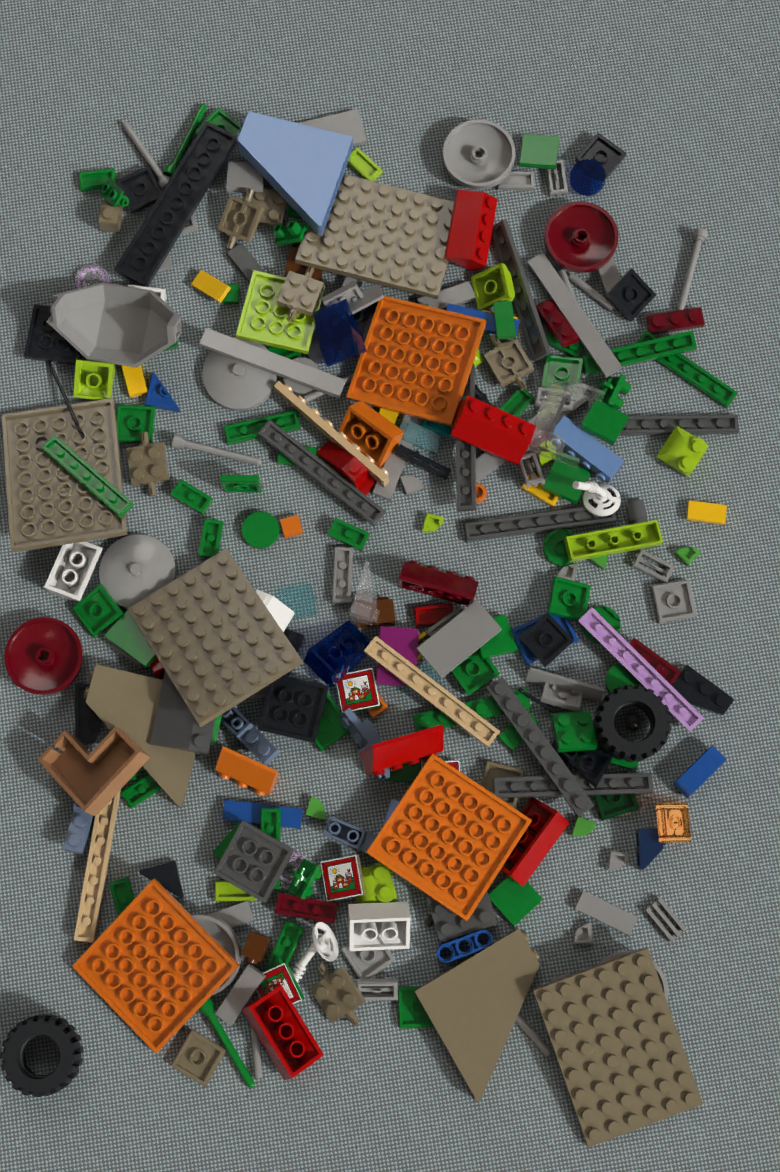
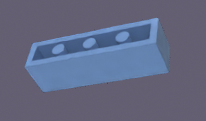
M565 415L550 432L549 438L553 445L563 448L569 457L576 458L580 461L583 468L593 471L595 476L601 481L609 483L624 463L623 459L586 431L580 429L577 424Z

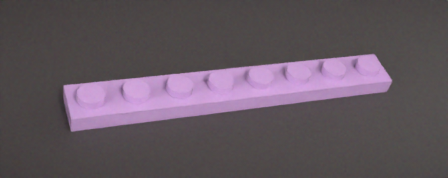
M593 607L578 620L647 690L650 688L654 691L653 694L656 696L660 695L663 698L662 703L664 705L667 704L669 711L690 732L704 719Z

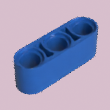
M712 745L673 785L688 798L727 759Z
M483 929L439 945L436 949V956L441 962H451L489 947L493 940L492 935ZM486 933L488 942L483 945L479 944L477 940L479 934ZM462 940H467L470 945L469 949L465 952L459 949V943ZM443 947L451 950V955L447 959H443L440 956V950Z

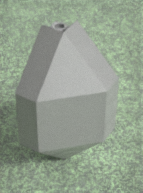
M99 283L52 295L51 316L46 321L87 360L135 368L176 343L182 333L181 316L155 292L110 283Z

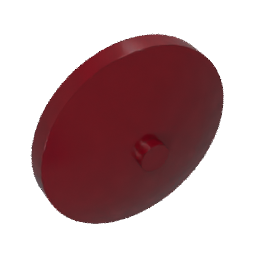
M572 202L557 209L548 220L544 234L545 247L549 256L560 267L577 273L592 272L606 265L613 257L618 244V229L612 216L602 207L589 202Z
M48 617L32 619L19 626L9 638L4 654L5 667L12 681L23 690L36 695H51L67 688L79 675L84 659L83 646L77 633L66 623Z

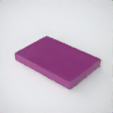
M380 626V639L417 667L419 629ZM378 664L376 685L408 687Z

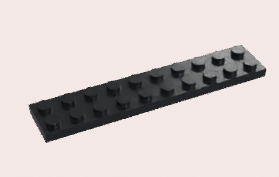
M205 121L114 268L116 273L141 286L148 287L234 148L236 144L235 135Z

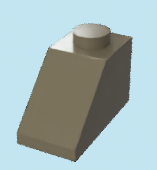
M106 199L103 200L100 206L99 225L102 232L121 233L123 207L117 204L114 208Z

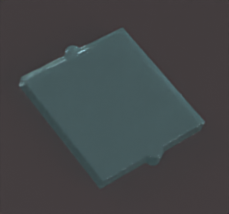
M311 583L279 590L281 602L295 613L292 619L317 614L316 597L313 594Z

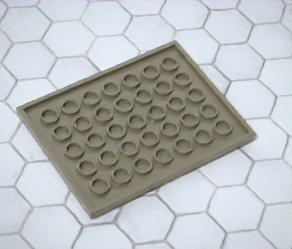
M344 174L323 235L318 236L307 224L309 228L304 232L303 241L300 243L295 263L438 299L449 260L444 258L454 201Z
M113 398L70 404L83 431L82 434H79L67 405L2 415L10 549L12 553L128 535L126 514L121 518L115 515L41 449L43 444L53 435H56L124 494L115 401Z
M227 548L128 608L200 727L303 664L302 659Z
M647 947L532 989L588 1148L703 1104Z

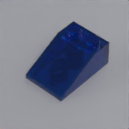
M347 299L313 313L320 350L327 367L367 352Z
M348 620L309 648L304 662L331 688L367 656L364 650L371 641Z

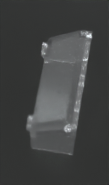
M552 381L549 383L533 423L536 425L528 449L534 453L578 468L580 459L563 453L565 441L560 435L553 433L566 399L578 401L583 396L603 402L605 391L576 381Z

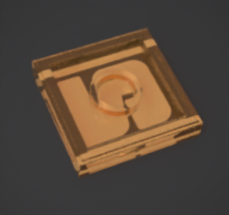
M688 802L655 803L659 843L691 842Z

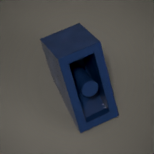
M661 828L636 830L638 870L645 869L664 849L663 845H666V841H659V838H666V835H662Z

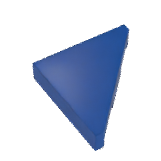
M152 372L145 406H155L156 409L180 412L179 407L156 374Z

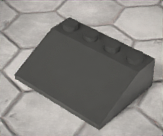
M165 670L150 745L209 755L216 718L200 727Z

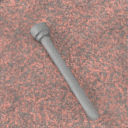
M124 121L122 127L157 176L158 185L163 191L170 177L163 174L130 124Z
M695 228L693 231L694 245L677 311L684 310L701 244L706 241L708 231L702 228Z
M175 434L173 438L172 448L174 449L189 448L257 466L261 464L260 458L188 441L180 434Z

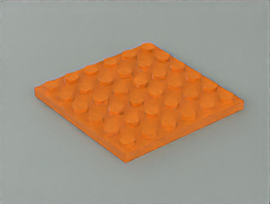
M384 296L383 299L378 301L346 396L347 400L354 402L363 401L370 406L452 427L487 323L486 320Z
M432 753L366 854L467 922L532 820Z
M153 879L72 965L83 979L156 1054L240 966L156 879Z

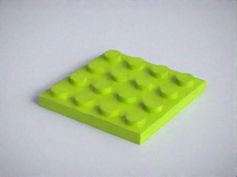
M253 270L236 338L309 354L325 286L313 315L297 313L294 322H291V319L290 321L286 319L289 310L277 305V299L287 277Z

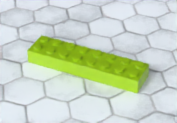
M653 520L567 536L564 539L569 562L660 546L663 540L658 521Z

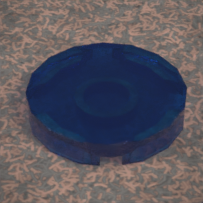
M593 159L579 161L570 172V184L574 191L582 196L596 195L602 190L606 182L605 169L599 162Z

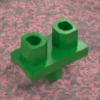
M296 220L290 221L286 228L282 223H278L273 229V233L277 236L274 243L277 246L290 244L292 247L299 248L300 243L303 241L304 232L309 227L306 224L299 225Z
M621 374L620 377H614L613 379L607 378L606 382L600 381L598 385L602 390L600 395L605 396L602 402L617 410L624 403V400L617 397L619 392L626 395L631 388V385L625 381V375Z
M303 859L297 873L291 872L294 879L287 891L303 900L305 897L309 898L313 892L311 886L314 880H318L322 875L321 867Z

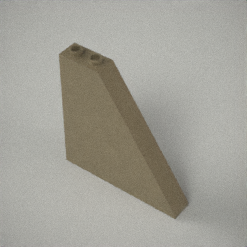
M96 664L95 669L91 668L90 687H86L83 698L86 699L87 705L110 731L115 726L124 730L150 756L142 767L174 803L182 808L196 753L150 745L163 680Z
M518 928L414 990L477 1102L481 1100L540 966L538 962L540 956L535 948L531 949L527 942L530 939L524 930L520 931Z

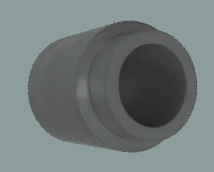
M639 497L628 499L625 507L629 522H632V524L647 522L648 515L644 500H639Z

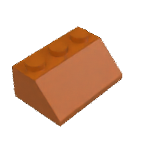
M363 401L348 407L339 428L346 435V440L351 444L355 443L361 449L360 452L365 456L369 455L375 461L374 464L378 468L395 451L404 434L403 430Z
M224 746L221 749L215 768L219 772V777L229 781V778L237 781L236 785L245 789L247 786L254 788V793L262 797L265 794L271 795L280 775L277 770Z

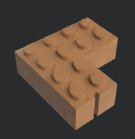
M115 726L92 752L76 736L64 730L52 743L55 747L63 750V753L48 747L37 760L84 812L96 817L148 761L150 756L127 732Z

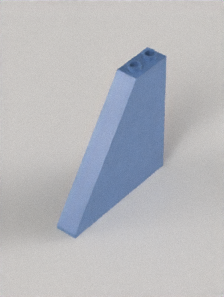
M248 111L246 118L242 120V130L236 136L239 152L316 234L322 236L353 149V137Z

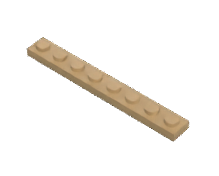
M278 381L274 385L275 392L297 410L298 413L330 441L361 461L368 468L369 475L383 487L389 483V473L383 467L378 468L374 464L375 461L369 455L365 456L360 452L361 449L358 445L347 441L346 435L340 430L337 432L328 419L323 420L319 416L320 413L314 407H308L304 398L293 394V390L288 384L285 383L283 385Z
M377 636L373 638L364 650V653L487 748L500 733L493 725Z
M121 790L96 815L94 820L74 940L94 943L96 939Z

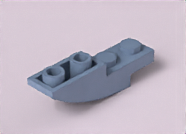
M235 707L222 714L221 722L264 765L267 766L280 753Z
M348 708L338 716L343 727L349 729L352 733L354 741L362 746L357 751L358 754L371 745L382 742L368 718L361 722L351 708ZM386 769L385 774L374 778L380 782L390 777V769Z
M74 802V811L62 849L63 851L83 855L95 816L84 812Z
M332 816L329 817L322 833L329 838L364 853L367 852L377 835Z

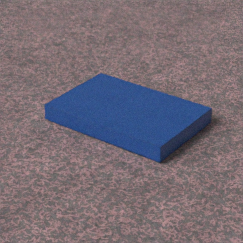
M544 615L511 629L526 666L538 660L522 644L519 638ZM550 615L574 640L572 644L579 641L569 619Z

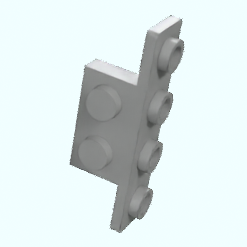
M352 281L322 297L323 303L328 310L318 315L316 323L318 331L321 332L383 299L384 295L379 284L362 292L356 282Z
M532 667L529 668L526 677L527 682L544 686L540 702L578 712L580 709L582 697L600 702L605 691L604 688L597 685H591Z

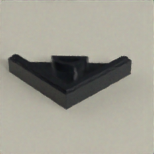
M176 861L139 871L141 875L151 881L156 879L165 889L180 898H184Z

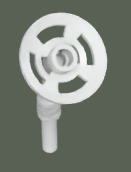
M592 481L573 482L572 487L574 489L585 491L583 504L590 513L597 516H608L615 513L620 507L621 496L614 487L608 484H597ZM607 489L613 491L616 497H613ZM593 499L594 503L597 504V508H594L588 500ZM612 503H614V505L611 508L603 510V508L608 507Z
M318 922L313 926V943L301 960L295 964L296 968H293L294 972L292 973L297 983L299 979H302L301 975H304L303 971H306L305 966L316 951H318L323 959L329 962L336 960L338 957L339 947L335 934L323 922ZM318 929L323 930L324 934H318Z

